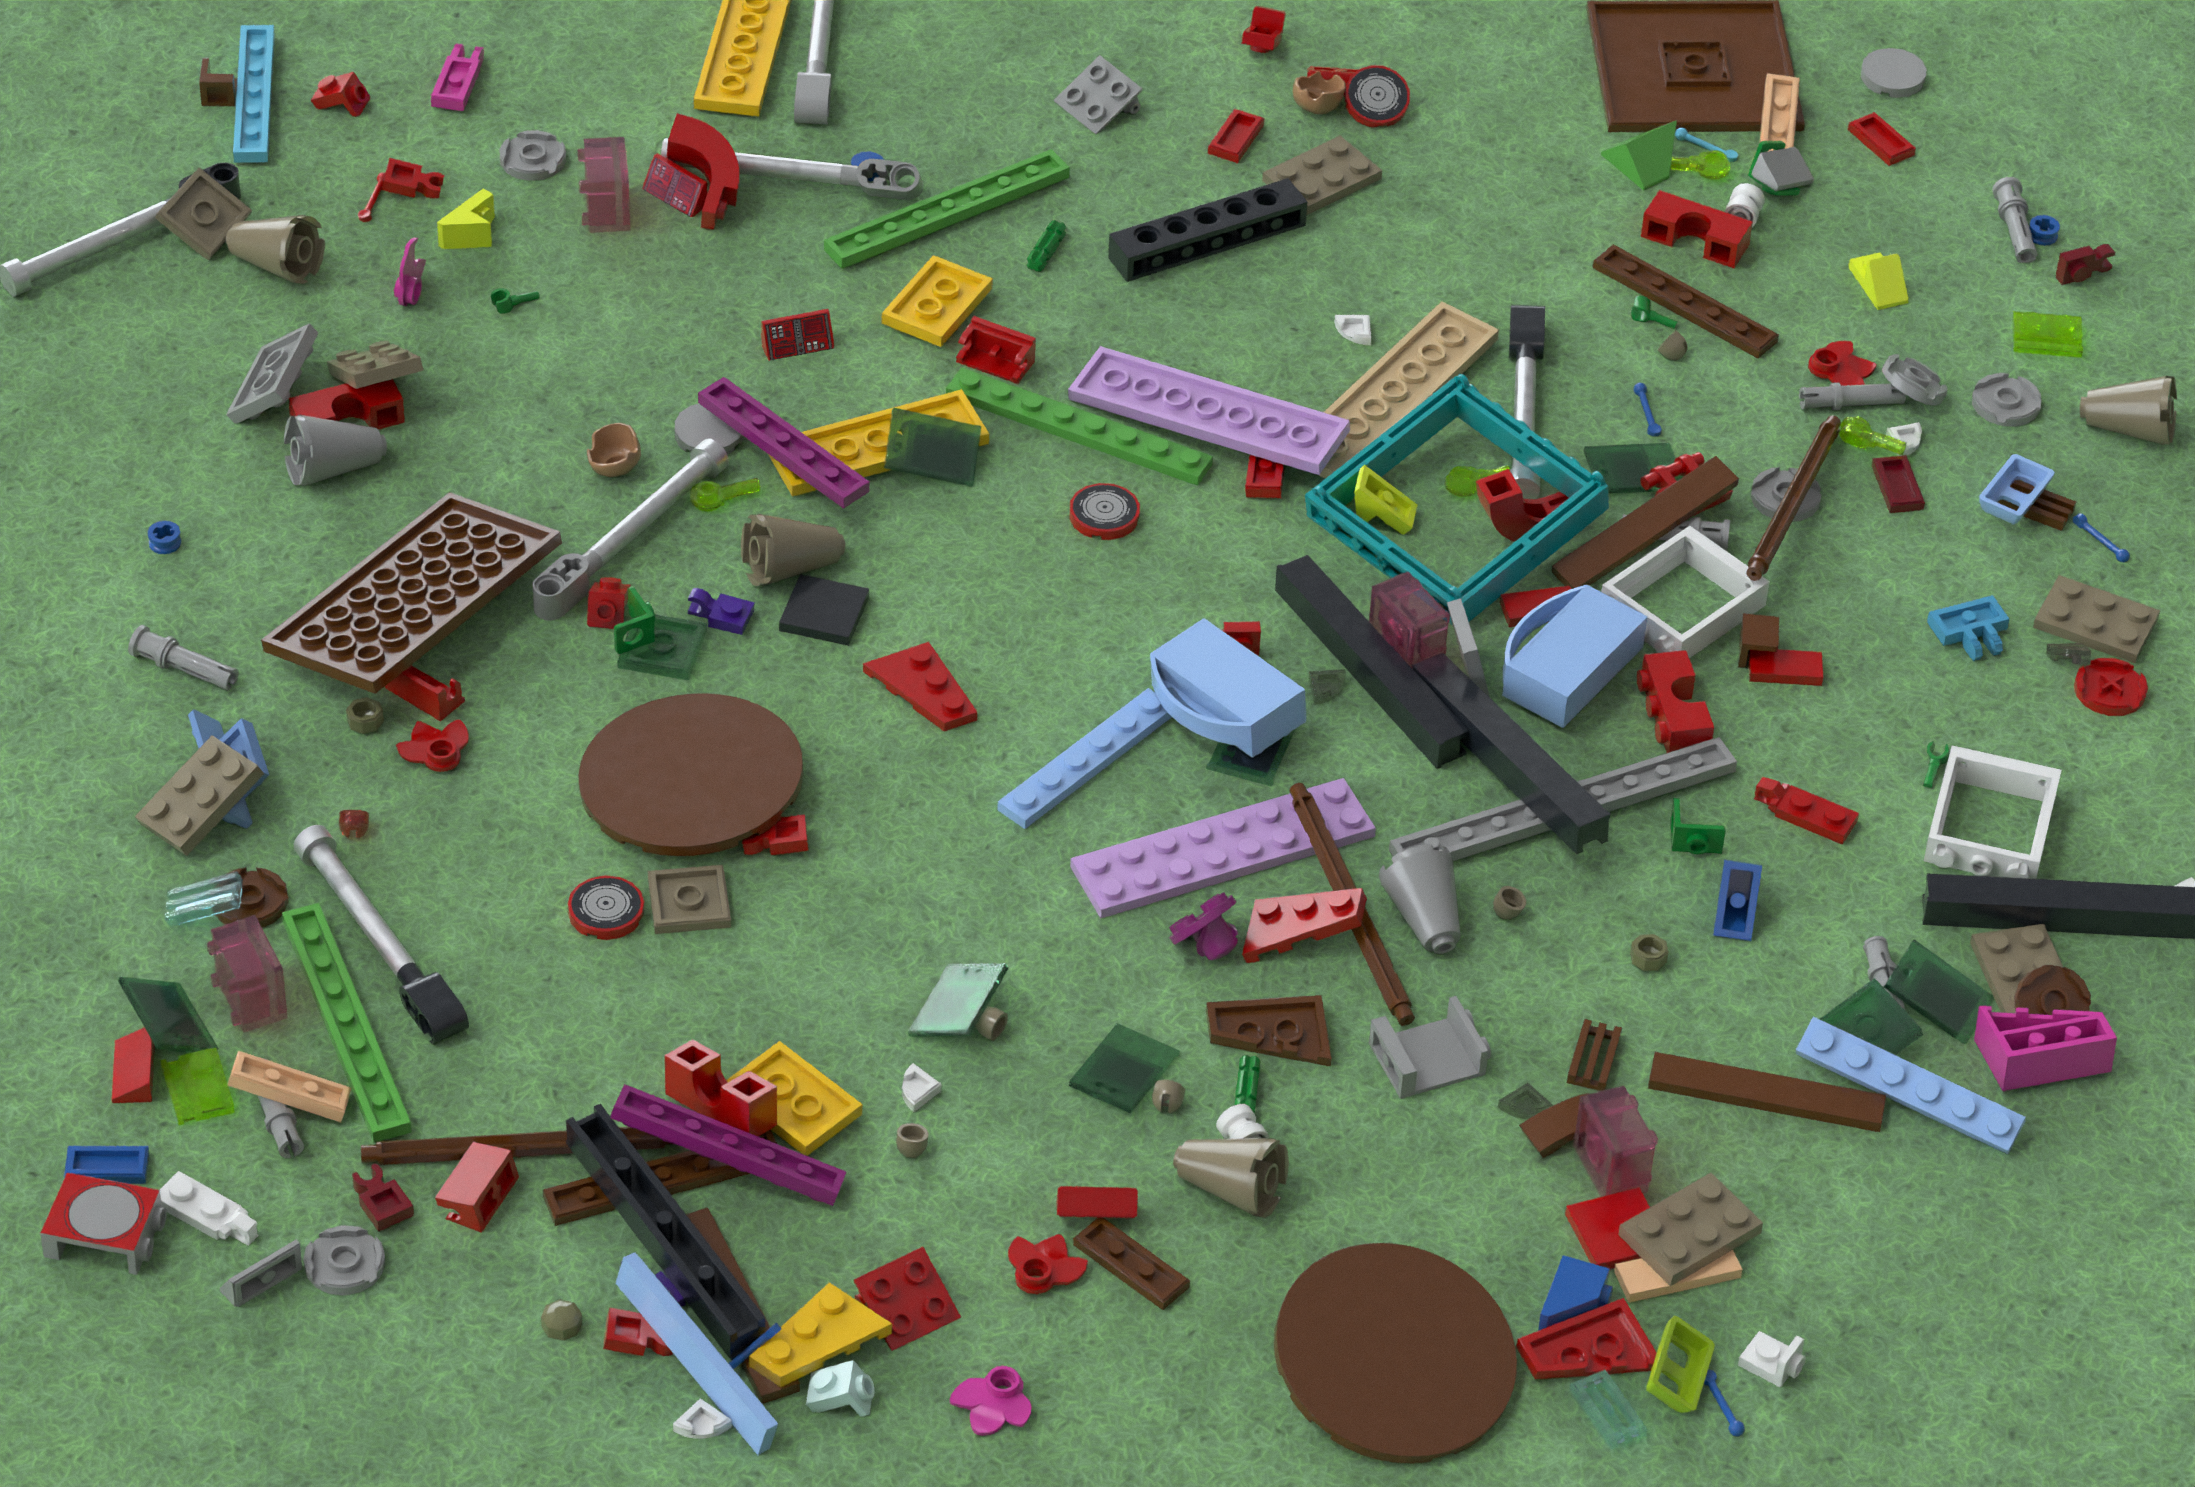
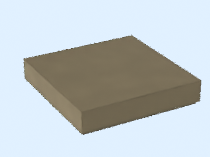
M198 168L159 210L155 219L205 259L210 260L226 243V235L229 229L236 222L245 221L251 215L252 210L201 168Z
M723 865L647 871L655 934L731 928V916Z

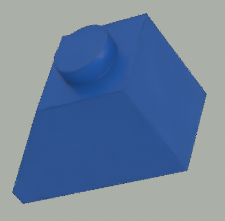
M1724 859L1713 935L1751 941L1762 865Z
M1563 1255L1540 1314L1538 1331L1609 1304L1613 1292V1286L1607 1285L1609 1268Z

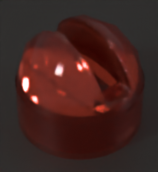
M353 809L339 812V829L345 837L349 838L350 830H356L357 838L365 835L369 827L368 812Z

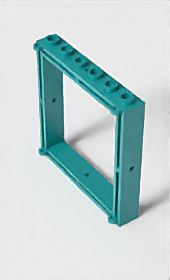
M1461 373L1305 494L1307 517L1451 625L1453 624L1447 602L1461 598L1468 622H1470L1497 600L1501 594L1507 592L1609 509L1608 485L1600 472L1594 471L1591 474L1575 458L1566 456L1550 440L1541 438L1530 430L1525 422L1516 420L1505 412L1500 404L1491 402L1480 394L1478 389L1469 384L1467 377ZM1457 417L1569 498L1458 588L1451 586L1346 507L1355 498V487L1362 466L1366 465L1382 477ZM1338 527L1342 529L1344 532H1346L1348 535H1350L1352 538H1349L1347 535L1341 532L1338 529ZM1363 546L1366 547L1368 550H1370L1372 553H1374V554H1375L1376 556H1378V557L1373 556L1371 553H1369L1367 550H1365V549L1363 548ZM1393 569H1395L1396 571H1398V572H1399L1400 574H1402L1403 576H1400L1399 574H1397L1395 571H1393ZM1413 584H1415L1416 586H1418L1420 589H1422V590H1423L1424 592H1426L1428 595H1425L1423 592H1421L1419 589H1417ZM1439 603L1446 607L1448 611L1441 607Z

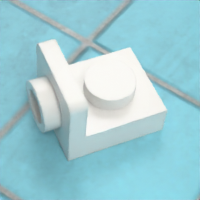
M1759 1331L1739 1357L1738 1366L1781 1388L1789 1376L1796 1378L1804 1366L1806 1357L1802 1355L1804 1339L1796 1336L1791 1344L1787 1346Z

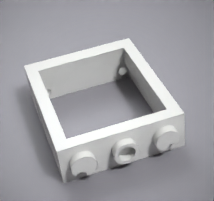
M1688 526L1604 583L1601 592L1648 616L1644 641L1652 646L1657 653L1686 650L1689 658H1691L1740 624L1743 613L1754 614L1766 606L1770 581L1763 576L1758 581L1749 579L1746 575L1748 569L1746 564L1693 527ZM1683 562H1686L1735 598L1685 633L1680 634L1631 598Z
M1952 745L1927 841L1924 862L1933 863L1942 868L1950 867L1972 872L1977 876L2036 879L2061 770ZM1955 782L2043 801L2030 855L1942 835Z

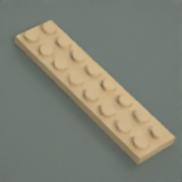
M1444 302L1439 303L1323 412L1350 420V432L1319 476L1326 479L1460 373L1463 374L1498 340L1499 329Z

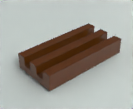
M2015 480L2010 486L2012 489L2024 494H2030L2035 488L2033 485L2021 480ZM2044 490L2023 517L2062 531L2075 511L2076 501ZM1999 500L1997 502L2015 511L2019 508L2017 505L2006 500Z
M1584 1019L1568 1072L1567 1083L1605 1092L1620 1041L1622 1027L1614 1026L1612 1031L1606 1029L1607 1024L1599 1022V1026L1595 1027L1591 1026L1592 1020ZM1589 1035H1593L1595 1039L1584 1076L1579 1077L1577 1074ZM1603 1039H1610L1599 1081L1592 1080Z

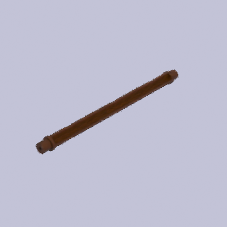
M1831 415L1827 417L1826 421L1821 423L1812 444L1753 556L1748 562L1746 575L1749 579L1758 581L1762 575L1767 573L1831 446L1840 433L1841 421L1837 416Z
M1303 783L1294 784L1289 789L1293 798L1292 805L1305 832L1310 838L1309 841L1332 890L1357 889L1336 843L1325 825V820L1313 795L1307 791ZM1365 907L1361 926L1351 930L1390 1013L1396 1016L1399 1025H1409L1415 1020L1411 1010V1001L1398 974H1396L1393 968L1392 961Z
M619 1127L636 1150L665 1148V1145H677L665 1142L659 1137L636 1128ZM565 1130L377 1141L376 1145H361V1162H378V1165L461 1160L473 1142L511 1150L513 1157L573 1154V1152L566 1144L567 1132Z

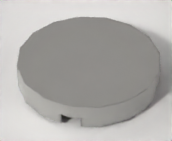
M1894 48L1878 49L1869 53L1863 60L1861 79L1869 89L1880 95L1882 91L1890 93L1889 97H1907L1921 90L1926 79L1927 68L1923 61L1913 53Z
M539 130L517 133V138L510 141L509 137L499 149L500 165L505 172L515 178L527 181L543 180L552 177L560 172L566 163V148L563 142H558L556 136L551 133Z
M1893 354L1887 358L1883 364L1882 372L1894 387L1921 403L1934 406L1941 404L1947 395L1948 389L1946 385L1940 386L1938 384L1941 379L1933 370L1913 358L1906 357L1904 361L1899 360V354Z
M1997 373L1987 375L1977 382L1972 393V405L1977 414L1991 423L2010 427L2025 425L2034 420L2040 412L2041 393L2026 378L2020 376L2017 379L2008 378L2009 374Z
M700 404L689 406L680 412L675 420V440L684 451L686 449L692 451L703 440L712 439L718 442L728 455L735 450V446L739 443L741 445L744 440L743 435Z
M1780 467L1770 468L1761 472L1753 480L1751 499L1754 506L1763 515L1773 518L1788 489L1787 487H1789L1798 470L1797 468L1789 467L1788 471H1779ZM1815 479L1792 522L1809 518L1819 509L1821 488Z
M342 1225L319 1233V1238L313 1243L311 1240L306 1246L303 1263L307 1279L317 1289L329 1294L350 1295L362 1292L376 1283L383 1274L385 1253L381 1241L376 1236L374 1239L368 1235L367 1230L361 1227Z

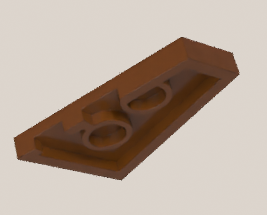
M1322 995L1206 1002V1018L1210 1043L1331 1067L1332 1059Z

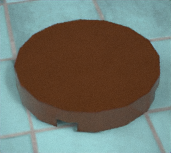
M256 867L257 871H247V868L235 869L223 875L214 884L211 898L213 913L222 923L232 928L243 930L264 928L276 922L282 916V912L286 910L288 904L286 883L278 874L265 868Z
M2044 965L2027 973L2019 982L2014 996L2015 1011L2016 1008H2028L2029 1014L2052 1015L2053 1010L2090 1011L2091 994L2085 981L2074 970L2066 967Z

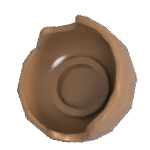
M1317 71L1309 77L1300 76L1295 79L1293 98L1302 109L1310 113L1326 114L1339 106L1345 92L1346 83L1338 75H1334L1330 80H1325L1322 78L1321 73Z
M624 423L607 424L592 434L591 450L587 449L589 464L597 474L607 477H618L628 474L639 462L641 446L637 434L631 425Z

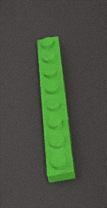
M1052 149L824 239V251L841 269L1065 180L1069 178L1070 167Z
M962 367L946 387V393L962 389L971 405L979 409L1197 486L1213 465L1212 455Z
M316 903L282 912L284 927L373 1143L412 1133L409 1116L320 904Z

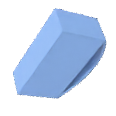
M1589 585L1565 591L1546 600L1525 615L1509 636L1503 664L1502 696L1564 728L1643 648L1648 616ZM1548 622V623L1515 655V652L1517 651V649H1518V647L1520 646V644L1524 641V639H1525L1529 634H1531L1535 629H1537L1538 627H1540V626L1543 625L1544 623Z
M1205 618L1150 653L1152 686L1163 708L1181 725L1203 737L1235 745L1253 758L1306 722L1305 689Z

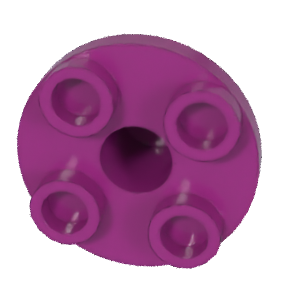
M1224 892L1216 894L1200 905L1203 913L1197 917L1193 914L1186 915L1169 927L1172 932L1169 939L1175 945L1192 935L1197 943L1196 949L1200 956H1206L1210 961L1225 957L1238 944V938L1236 937L1238 931L1233 924L1226 922L1221 914L1235 905L1237 901L1233 895L1227 897Z

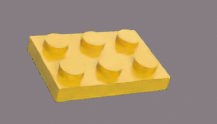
M933 255L882 312L881 324L942 347L992 290L993 278Z
M781 1041L726 1080L730 1082L743 1073L751 1071L776 1085L777 1126L771 1130L806 1156L862 1115V1103Z

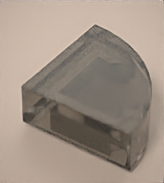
M2083 643L2047 644V657L2053 661L2072 659V664L2091 663V650Z
M1345 669L1309 672V683L1314 705L1328 702L1341 693L1345 685Z
M1528 1082L1500 1099L1498 1103L1500 1110L1522 1119H1529L1533 1116L1526 1115H1536L1553 1106Z

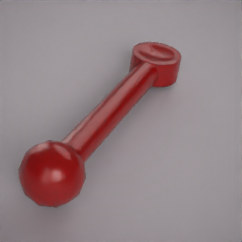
M385 172L377 175L378 183L365 209L357 214L361 222L372 220L371 210L381 192Z

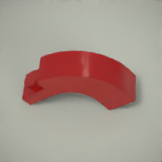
M677 113L668 138L667 159L692 165L699 169L707 178L710 187L702 209L701 228L714 230L717 219L724 220L727 206L736 207L740 176L738 160L730 143L714 127L699 119Z
M1509 469L1476 480L1477 495L1496 530L1506 539L1513 542L1517 541L1569 499L1562 492L1538 499H1524L1523 492Z

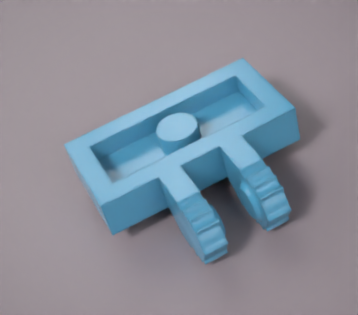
M1992 595L1930 611L1927 623L1943 646L1962 641L1963 648L1973 661H1976L1983 656V648L1977 638L1982 636L1983 643L1993 656L2001 654L2003 643L1997 632L2008 629L2009 617Z

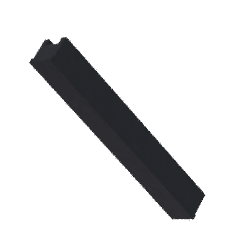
M1309 555L1284 565H1278L1276 569L1275 591L1436 769L1441 768L1442 765L1465 756L1467 751L1460 743L1462 738L1469 736V730Z
M1444 653L1412 665V669L1469 730V736L1462 738L1461 742L1571 850L1579 854L1583 852V845L1596 839L1601 844L1608 842L1610 813Z
M1927 873L1925 894L1922 895V925L2012 929L2044 924L2048 932L2195 939V887Z
M601 1103L594 1106V1113L578 1121L573 1117L567 1119L566 1144L732 1361L766 1332L765 1316L618 1125L610 1118V1115Z

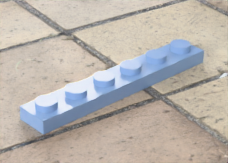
M1149 688L1000 799L997 810L1026 829L1172 718L1171 715L1163 708L1156 693Z
M1815 1017L1812 1018L1796 1048L1797 1055L1876 1093L1886 1095L1887 1098L2006 1154H2009L2025 1123V1116Z

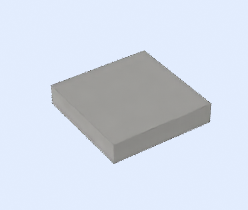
M1460 598L1447 602L1467 675L1490 697L1478 649L1462 600Z

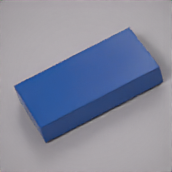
M68 1146L64 1178L68 1172L126 1184H146L149 1147Z

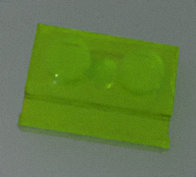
M2013 311V352L2082 358V317Z
M216 1047L179 1055L178 1060L167 1062L166 1059L160 1060L161 1070L178 1126L191 1120L201 1121L235 1113L232 1096Z

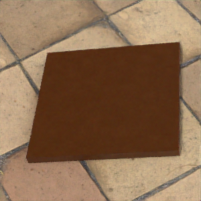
M1779 0L1587 1L1586 10L1608 132H1648L1677 120L1676 130L1678 128H1685L1687 132L1761 131L1767 73L1795 77ZM1798 93L1795 131H1804L1805 122Z

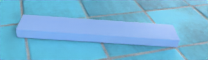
M635 1252L623 1257L616 1285L722 1413L732 1420V1425L755 1453L760 1455L770 1449L778 1426L777 1421Z

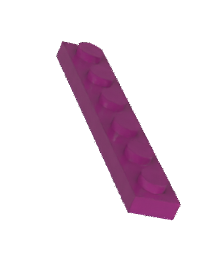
M722 377L698 392V403L843 509L869 493L870 482L727 378Z
M626 1084L623 1085L610 1115L611 1119L621 1122L627 1127L639 1129L659 1137L665 1142L677 1144L697 1152L703 1157H710L739 1171L748 1172L777 1186L786 1187L806 1195L812 1200L824 1202L831 1206L835 1203L847 1173L844 1170Z

